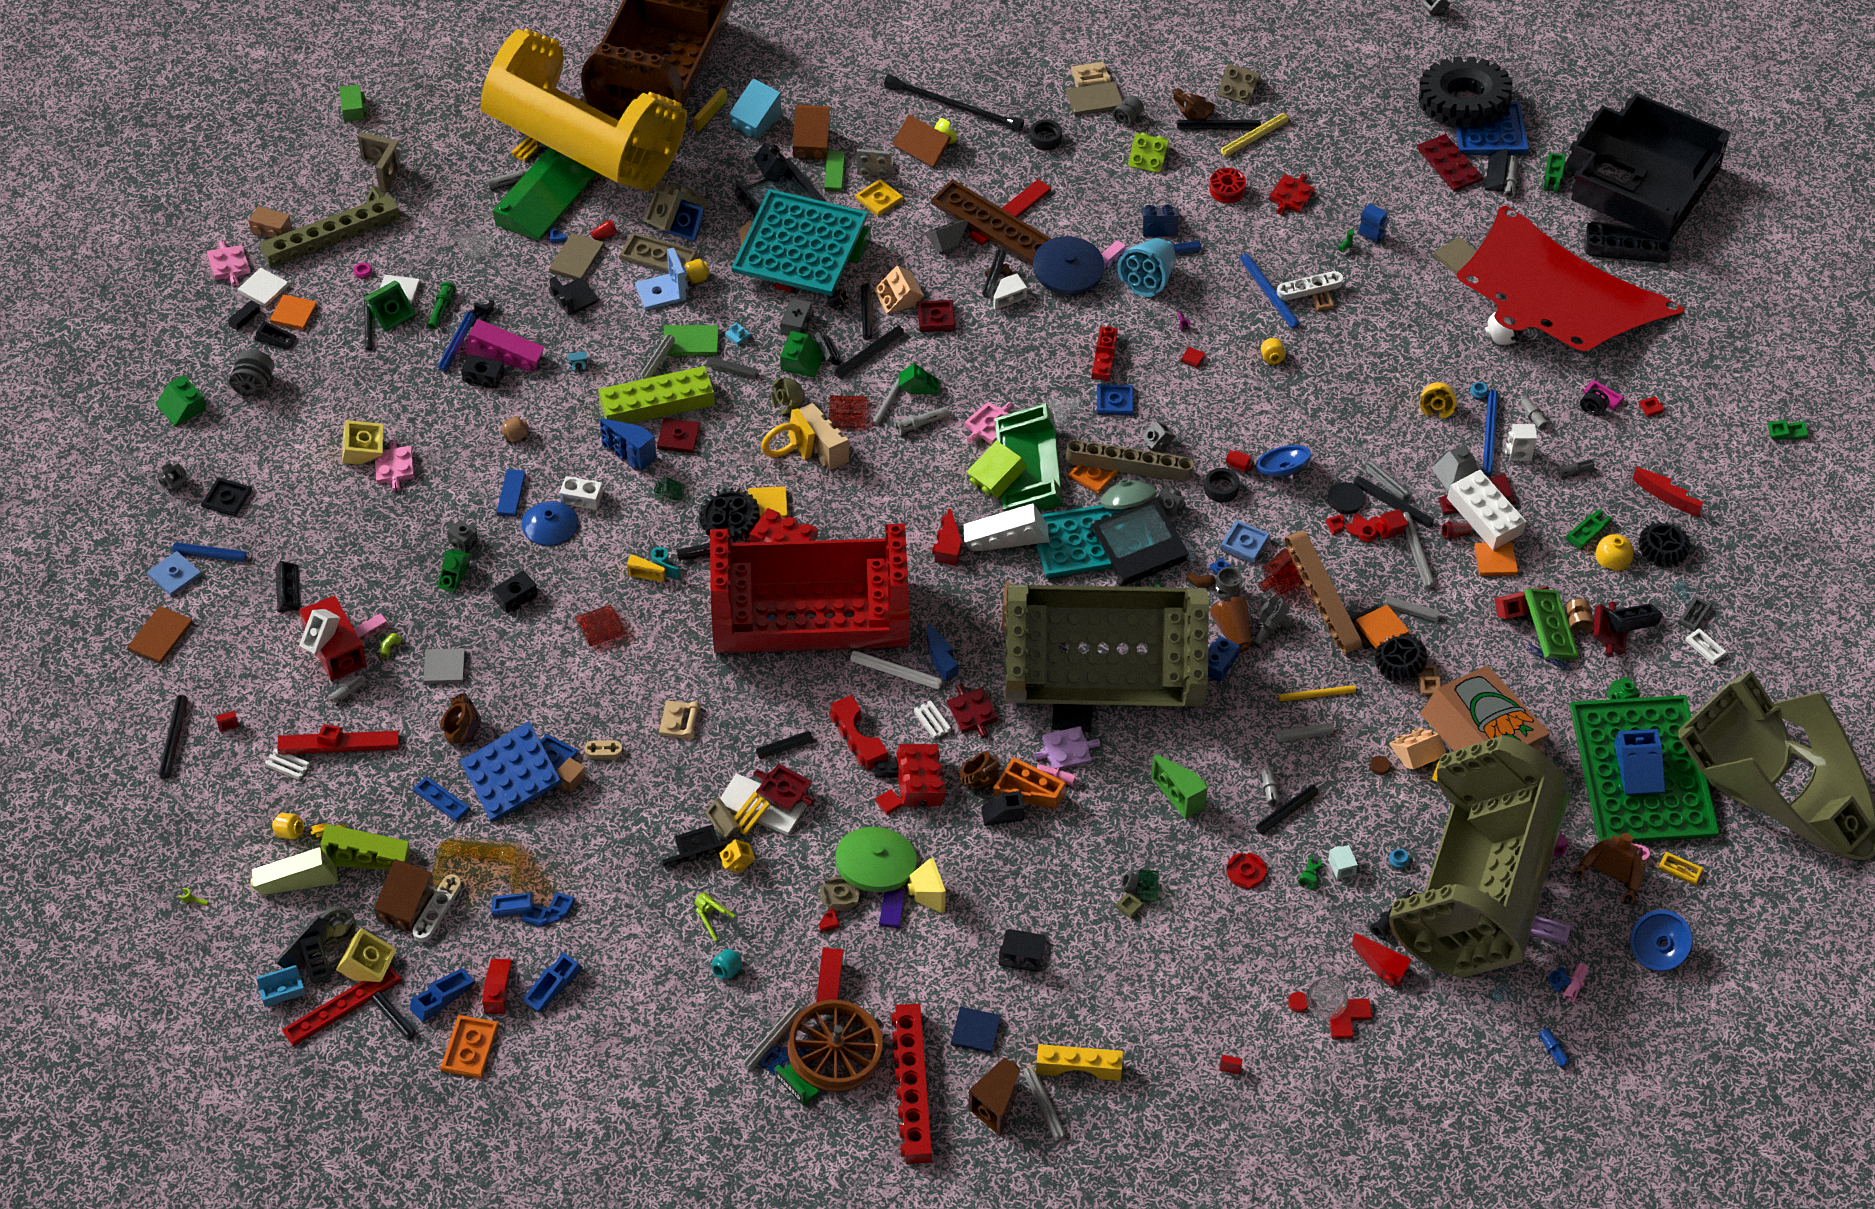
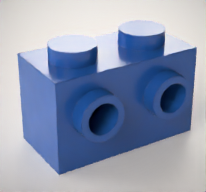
M1219 636L1215 642L1212 641L1208 649V677L1221 682L1238 658L1240 645L1222 636Z

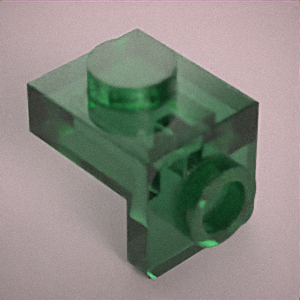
M664 476L654 487L655 500L659 501L665 496L675 501H681L684 495V484Z
M1140 869L1138 873L1137 899L1146 902L1158 901L1159 871Z

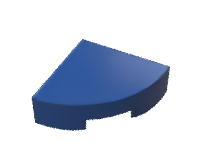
M555 228L549 229L550 243L567 241L568 237L565 233L563 234Z

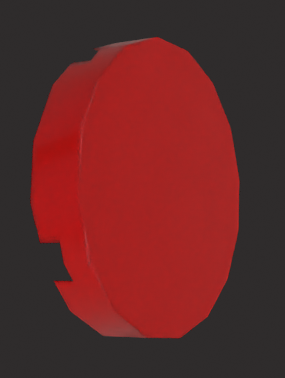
M1248 852V854L1238 853L1232 856L1227 863L1226 873L1228 879L1234 885L1250 889L1256 888L1266 879L1267 869L1261 857Z

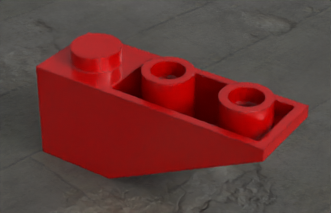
M948 508L947 514L942 517L941 526L943 527L942 530H938V543L933 545L932 555H935V562L957 566L961 554L962 541L952 510Z
M1544 586V587H1540V588H1536V589H1548V590H1549V586ZM1524 591L1494 598L1497 615L1500 618L1509 619L1530 613Z

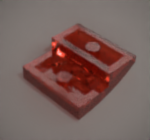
M830 395L829 420L832 422V426L839 428H865L867 396Z
M611 604L575 616L576 623L590 647L626 634Z

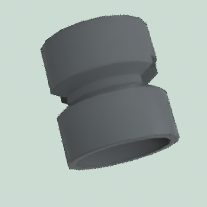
M1129 95L1113 110V118L1118 123L1123 122V126L1127 127L1142 114L1144 105L1138 97Z
M1225 567L1219 570L1215 594L1220 600L1230 602L1231 597L1239 596L1242 581L1240 571L1233 567Z

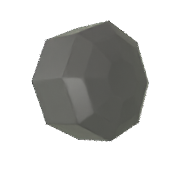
M1127 872L1121 881L1122 890L1132 893L1138 886V875Z

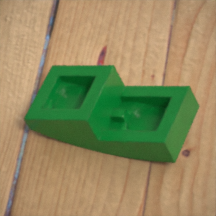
M1785 419L1767 423L1771 439H1808L1805 421L1787 424Z

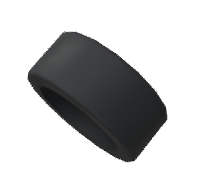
M1042 119L1036 121L1030 128V142L1035 148L1043 151L1056 149L1062 142V128L1053 120ZM1041 131H1050L1056 136L1044 139L1036 134Z
M1215 468L1206 475L1204 491L1208 498L1221 503L1229 502L1238 495L1240 480L1234 471L1227 468ZM1217 479H1224L1231 482L1233 487L1229 490L1221 491L1212 487L1211 482Z

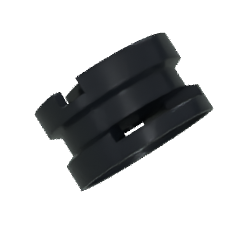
M1591 388L1580 400V407L1584 412L1587 413L1589 411L1593 413L1592 416L1595 417L1597 415L1600 417L1609 406L1610 401L1602 390Z

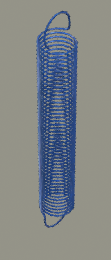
M1562 663L1561 665H1565V666L1568 667L1569 664H1568V663H1564V664Z

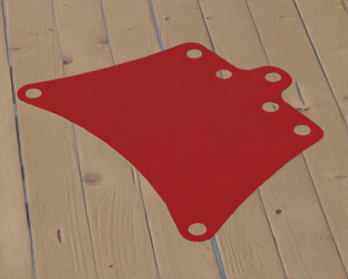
M1507 206L1499 208L1487 237L1474 256L1456 274L1459 281L1497 304L1498 310L1494 317L1503 327L1518 331L1528 327H1536L1580 351H1588L1609 338L1634 327L1680 314L1684 311V307L1677 303L1675 304L1678 306V309L1668 308L1666 303L1673 301L1663 295L1623 281L1577 257L1548 237L1528 218L1514 211L1516 213L1515 217L1507 216L1505 210H1512ZM1475 276L1478 278V282L1471 283L1466 277ZM1503 293L1507 296V300H1499L1495 295ZM1511 317L1516 323L1513 325L1504 322V318ZM1541 320H1549L1553 325L1545 327L1541 324ZM1571 337H1579L1583 343L1575 344L1571 341Z

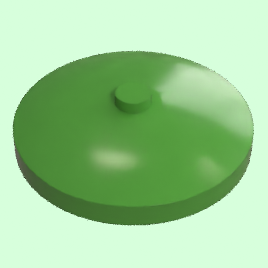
M865 827L850 832L839 842L835 855L836 868L841 877L852 886L869 892H888L904 886L910 881V874L915 871L917 863L916 852L912 844L901 834L881 827Z

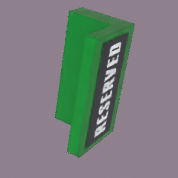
M791 1063L784 1069L780 1065L775 1067V1078L802 1106L819 1094V1090L816 1087L809 1085L796 1074Z

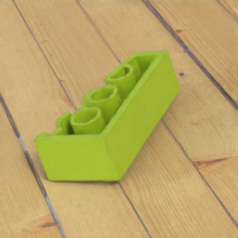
M325 824L321 841L322 850L336 866L390 870L395 859L408 863L411 853L409 841Z

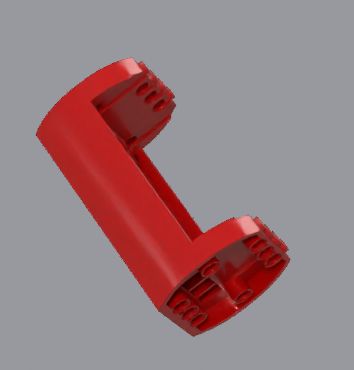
M905 523L885 524V538L817 541L731 543L730 529H710V593L714 654L908 648L909 586ZM847 612H851L854 614V616L851 618H847L844 616V614ZM811 613L814 614L816 617L813 619H808L805 616ZM833 613L835 616L829 619L825 617V614ZM789 614H794L797 616L793 620H789L786 618V616ZM767 615H776L777 618L775 620H769L767 619Z

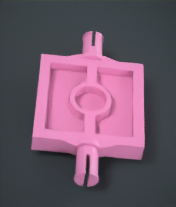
M220 240L218 243L220 249L207 251L214 279H230L231 285L237 286L239 285L237 277L250 273L243 246L227 247L226 241L223 240L222 244Z
M988 401L964 422V427L973 432L967 437V441L972 444L976 439L981 438L992 445L997 440L995 418L1008 415V412L1014 408L1013 404L1008 402L1001 408Z
M392 439L389 441L390 449L383 450L382 456L375 458L377 484L391 483L393 492H396V488L397 491L401 490L400 482L414 479L415 476L411 446L397 448V441Z

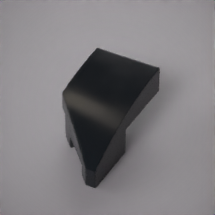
M489 300L488 304L483 305L474 303V309H471L470 312L475 314L476 319L471 327L474 326L477 319L486 320L495 305L494 300Z

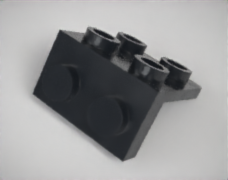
M556 276L549 279L550 287L548 289L551 296L555 298L568 316L598 302V297L582 278H578L565 285H562Z
M1007 929L1003 945L1000 946L999 966L1040 972L1046 942L1045 935Z

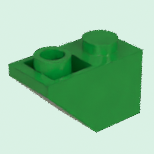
M913 363L899 373V387L907 393L940 394V380L917 364Z
M456 549L447 550L437 588L455 593L468 571L472 554Z

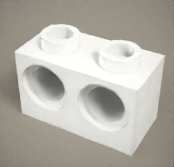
M1535 424L1512 425L1511 432H1508V444H1505V454L1509 455V461H1532L1537 440Z
M566 476L559 493L560 502L571 506L597 510L603 494L602 482Z

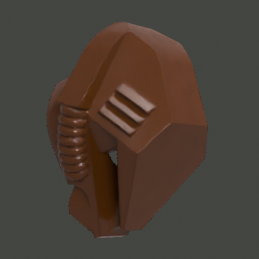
M1180 88L1172 90L1174 94L1172 99L1186 119L1204 120L1214 113L1215 105L1212 102H1206V97L1185 93Z
M466 693L451 698V706L443 715L440 723L448 743L457 746L471 742L480 727L481 716Z
M989 751L978 753L971 761L968 759L963 763L960 768L959 779L965 787L970 786V790H978L995 785L999 777L1001 761L997 755H992Z

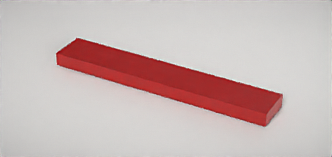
M1037 179L1003 206L1002 209L1018 218L1051 191V187ZM975 230L969 234V238L981 246L990 240Z
M399 731L343 733L337 746L318 743V734L278 735L277 745L278 755L399 750Z
M389 965L381 982L361 981L283 1028L282 1033L294 1047L367 1003L377 992L383 993L402 980L393 967Z

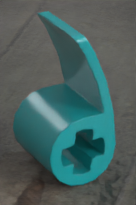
M664 547L654 548L651 552L652 563L664 567L665 576L680 580L681 569L669 565L667 549Z

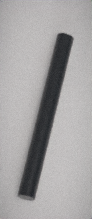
M364 299L365 350H373L372 314Z

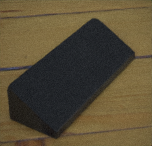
M1507 148L1489 154L1485 190L1502 192Z
M279 561L275 567L277 612L299 610L298 565Z
M1649 603L1612 610L1608 612V615L1616 632L1622 633L1653 627L1660 623L1663 613Z
M315 916L275 960V963L283 969L296 965L299 971L305 965L299 940L320 934L322 944H324L335 932V928L328 920ZM318 943L306 946V950L317 947Z

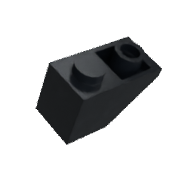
M1021 791L1001 793L981 806L984 826L1024 821V803Z

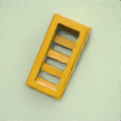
M630 554L627 562L628 576L665 582L664 567Z

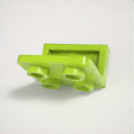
M1135 133L1128 165L1157 173L1161 172L1166 151L1170 149L1169 140L1160 136L1152 137L1147 133Z

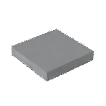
M426 649L424 684L463 683L465 649Z

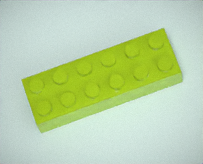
M705 366L598 389L599 402L604 418L628 424L715 405L714 390Z

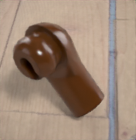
M1192 572L1186 577V580L1197 588L1210 587L1216 581L1213 575L1198 577Z

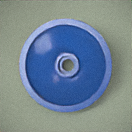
M1282 446L1264 453L1259 457L1256 465L1258 471L1265 475L1289 477L1303 469L1311 460L1312 455L1310 449L1305 446Z
M558 501L538 503L531 507L522 519L524 535L530 541L543 546L564 543L575 534L578 528L576 512L567 504Z
M1655 910L1645 914L1636 922L1631 931L1630 946L1634 957L1644 967L1653 971H1669L1680 966L1688 958L1693 946V935L1688 923L1677 913L1668 910ZM1663 941L1668 942L1667 946L1662 947L1661 943Z

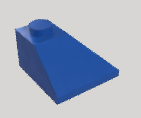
M681 199L670 231L663 230V232L694 242L697 238L705 208Z

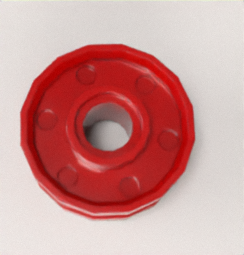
M1221 168L1211 175L1209 190L1215 200L1222 203H1235L1244 197L1246 177L1242 172L1233 168Z

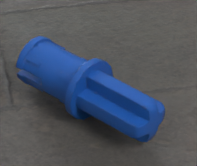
M1550 1028L1543 1029L1538 1036L1545 1044L1547 1053H1551L1559 1067H1566L1570 1064V1060L1562 1050L1561 1042L1557 1041Z

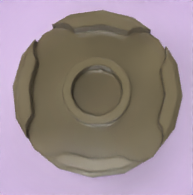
M842 877L829 878L820 887V900L829 909L835 911L850 910L860 900V889L852 886Z

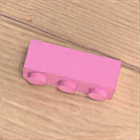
M1117 240L1101 253L1104 260V270L1122 256L1126 251V245Z
M380 613L361 625L354 627V630L362 642L387 628L388 624L387 620Z

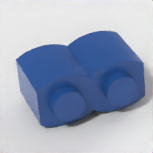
M1369 203L1361 214L1359 235L1376 243L1380 239L1383 240L1387 234L1385 229L1389 222V218H1387L1388 212Z

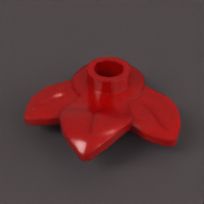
M1356 513L1352 523H1346L1345 528L1347 532L1358 536L1360 540L1373 542L1378 532L1375 523L1379 517L1375 516L1366 520Z

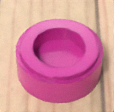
M359 263L353 269L354 275L361 279L369 277L372 273L371 266L367 263Z

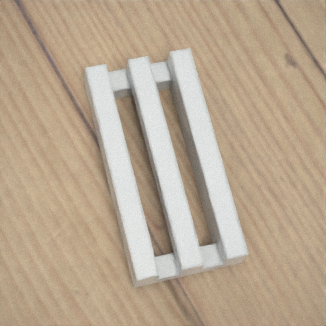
M1700 628L1685 639L1687 643L1713 665L1728 653ZM1697 635H1699V636H1700L1704 641H1706V642H1702V641L1697 637ZM1710 646L1713 647L1719 654H1716V653L1710 648Z
M928 701L927 705L922 704L919 709L918 707L914 708V713L933 739L951 732V727L932 701ZM929 708H930V710L933 712V714L935 715V717L938 719V721L941 723V725L943 726V728H944L945 730H943V729L941 728V726L939 725V723L936 721V719L933 717V715L931 714V712L928 710ZM922 711H924V713L926 714V716L929 718V720L932 722V724L934 725V727L937 729L938 733H936V732L934 731V729L932 728V726L929 724V722L926 720V718L924 717V715L921 713Z
M276 748L273 750V755L270 754L269 760H266L264 763L266 767L297 780L301 779L310 766L309 762L293 755H278ZM274 761V762H277V763H279V764H282V765H284V766H286V767H289V768H291V769H294V770H296V771H299V773L294 772V771H292V770H289V769H287V768H285V767H282V766L277 765V764L272 763V762Z

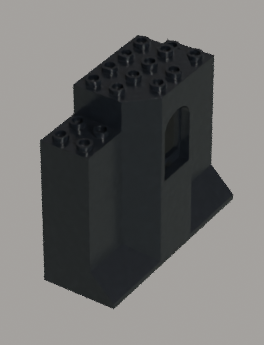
M1635 93L1632 99L1629 98L1627 100L1625 108H1622L1620 112L1602 105L1598 111L1594 112L1592 120L1586 123L1584 131H1580L1577 141H1573L1569 149L1571 154L1567 159V171L1575 174L1573 178L1575 182L1570 191L1572 192L1571 200L1671 242L1720 170L1731 132L1638 93ZM1601 163H1609L1633 174L1625 184L1598 172L1596 167ZM1635 177L1639 178L1637 182H1633Z

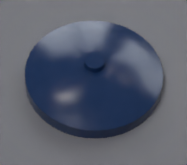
M1062 236L1050 239L1038 248L1034 256L1033 271L1037 280L1048 290L1062 295H1078L1090 291L1100 282L1104 272V260L1100 251L1092 243L1078 237Z

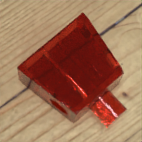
M1284 548L1263 566L1265 579L1258 583L1264 593L1272 589L1277 594L1282 595L1304 584V581L1290 553Z

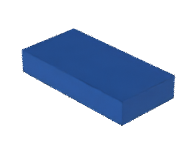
M533 892L494 896L491 914L493 917L531 913L533 912L534 894Z

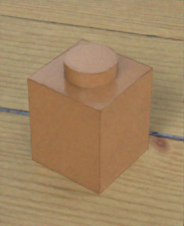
M569 757L557 770L562 784L557 787L562 791L567 790L572 793L586 778L585 766Z

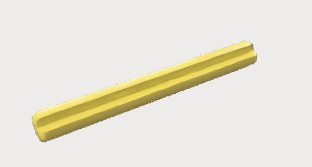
M1286 113L1278 115L1221 149V154L1225 157L1233 154L1288 122L1289 117Z

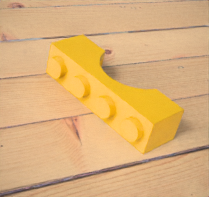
M1038 1044L1036 1072L1038 1075L1059 1076L1066 1071L1080 1070L1089 1072L1101 1080L1121 1081L1123 1051Z

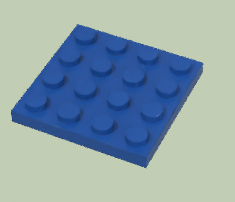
M1520 101L1511 102V107L1509 111H1506V115L1501 119L1497 117V121L1492 124L1485 121V126L1476 127L1474 122H1471V128H1462V122H1459L1457 127H1455L1458 148L1464 155L1491 154L1506 148L1508 149L1507 154H1528L1529 149Z
M530 721L460 760L491 822L505 817L562 784Z

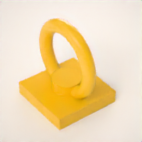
M798 408L791 411L790 423L778 425L766 434L761 445L762 452L768 457L777 458L797 448L804 460L809 459L812 456L815 432ZM789 430L788 436L791 442L782 449L770 450V441L777 434Z

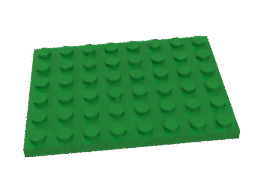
M1687 695L1570 702L1569 708L1598 842L1603 839L1611 840L1613 836L1620 838L1622 833L1630 834L1633 837L1631 843L1718 837L1719 831L1707 779L1679 739L1678 730L1692 717ZM1658 729L1662 745L1665 793L1625 795L1614 746L1618 731Z

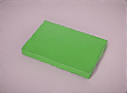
M664 325V338L668 334L675 338V342L666 356L717 355L718 325Z

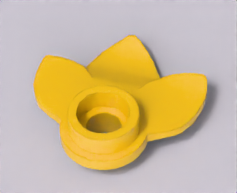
M328 823L311 826V835L315 834L316 838L322 837L325 824ZM346 823L337 826L346 828Z

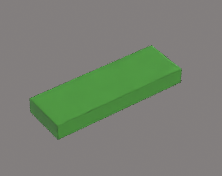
M827 151L824 191H842L845 151Z

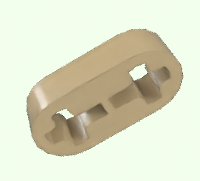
M615 740L589 741L584 747L586 757L592 760L617 759L623 752L621 743ZM612 747H616L615 752H611ZM592 748H596L594 753L591 752Z

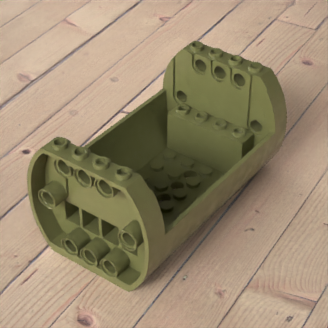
M1008 584L1006 601L1005 703L1204 707L1208 688L1209 600L1207 589ZM1066 642L1070 650L1067 653H1061L1058 648L1060 643ZM1080 643L1088 644L1089 651L1082 654L1079 652L1078 645ZM1100 643L1108 645L1109 650L1106 654L1098 652L1097 647ZM1121 643L1126 644L1128 647V652L1123 655L1117 651V646ZM1139 644L1147 646L1146 654L1140 655L1137 652L1136 648Z
M1502 735L1441 755L1437 768V782L1443 794L1452 803V808L1426 890L1423 894L1418 893L1406 899H1397L1392 905L1389 916V923L1394 936L1408 952L1427 966L1459 978L1523 961L1570 799V787L1567 779L1549 758L1522 741Z

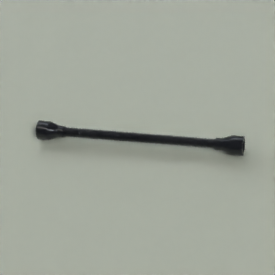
M890 74L885 78L884 87L906 90L974 114L976 113L1001 122L1017 132H1020V128L1022 129L1024 126L1023 119L1001 116L963 102L961 103L957 100L906 84V82Z

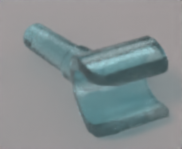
M1679 579V585L1673 581V591L1679 593L1685 605L1690 604L1683 591L1684 581Z
M1504 981L1498 990L1492 992V997L1500 1003L1504 1001L1505 998L1501 994L1509 983ZM1490 997V1001L1495 1006H1498L1499 1004Z

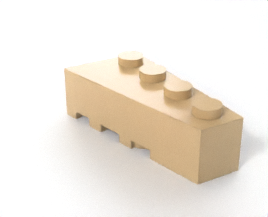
M813 403L800 408V412L815 432L812 452L818 454L822 466H826L830 471L848 463L849 439L846 436L841 437V431L838 428L834 429L832 422L829 419L825 420L824 414Z

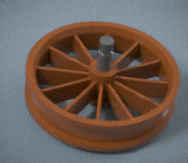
M824 1000L808 1006L796 1017L790 1031L788 1057L796 1074L809 1085L827 1092H845L861 1086L874 1074L882 1052V1034L874 1018L860 1006L843 1000ZM833 1014V1033L829 1031L820 1015ZM837 1014L851 1018L844 1029L842 1026L837 1025ZM814 1018L824 1035L805 1025V1023ZM855 1020L865 1027L844 1037ZM800 1030L818 1041L796 1040V1036ZM868 1034H870L873 1040V1043L853 1042ZM796 1048L818 1050L800 1058ZM854 1051H872L874 1056L870 1061ZM825 1054L824 1059L815 1072L805 1065V1063ZM846 1057L866 1068L856 1074ZM828 1059L833 1060V1078L819 1074ZM837 1060H841L851 1077L837 1078Z

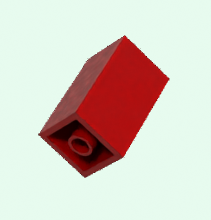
M335 595L299 609L304 631L312 610L326 609L341 617L332 638L316 654L330 681L367 667L363 645Z

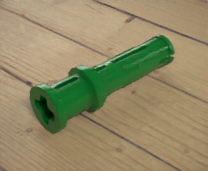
M447 281L442 282L440 286L441 291L436 295V305L427 323L429 329H438L446 306L450 305L452 294L456 292L454 284Z

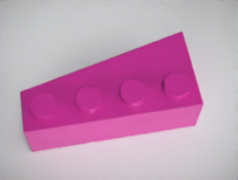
M477 319L469 333L465 355L501 361L505 365L534 372L542 358L544 346Z

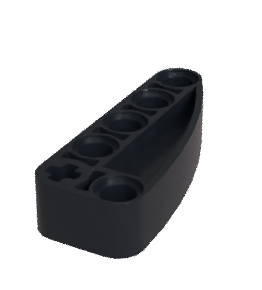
M1588 223L1584 237V251L1587 255L1593 257L1667 263L1670 261L1673 251V244L1669 241L1641 230L1610 223Z

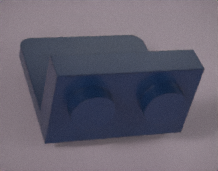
M1146 205L1141 208L1143 236H1178V213L1176 208H1173L1172 205H1163V207Z

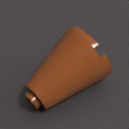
M1231 597L1230 602L1225 603L1222 600L1211 607L1210 613L1225 638L1240 645L1239 653L1247 651L1252 644L1248 603L1244 597Z

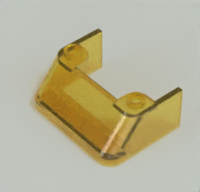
M460 836L450 837L442 841L438 846L432 870L435 889L439 887L442 881L446 860L456 856L496 860L506 865H512L509 879L511 894H517L526 854L525 847L519 842Z

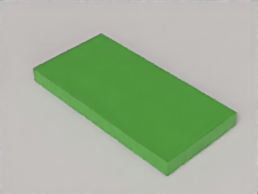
M1527 588L1524 593L1545 659L1577 660L1579 658L1578 651L1558 590Z

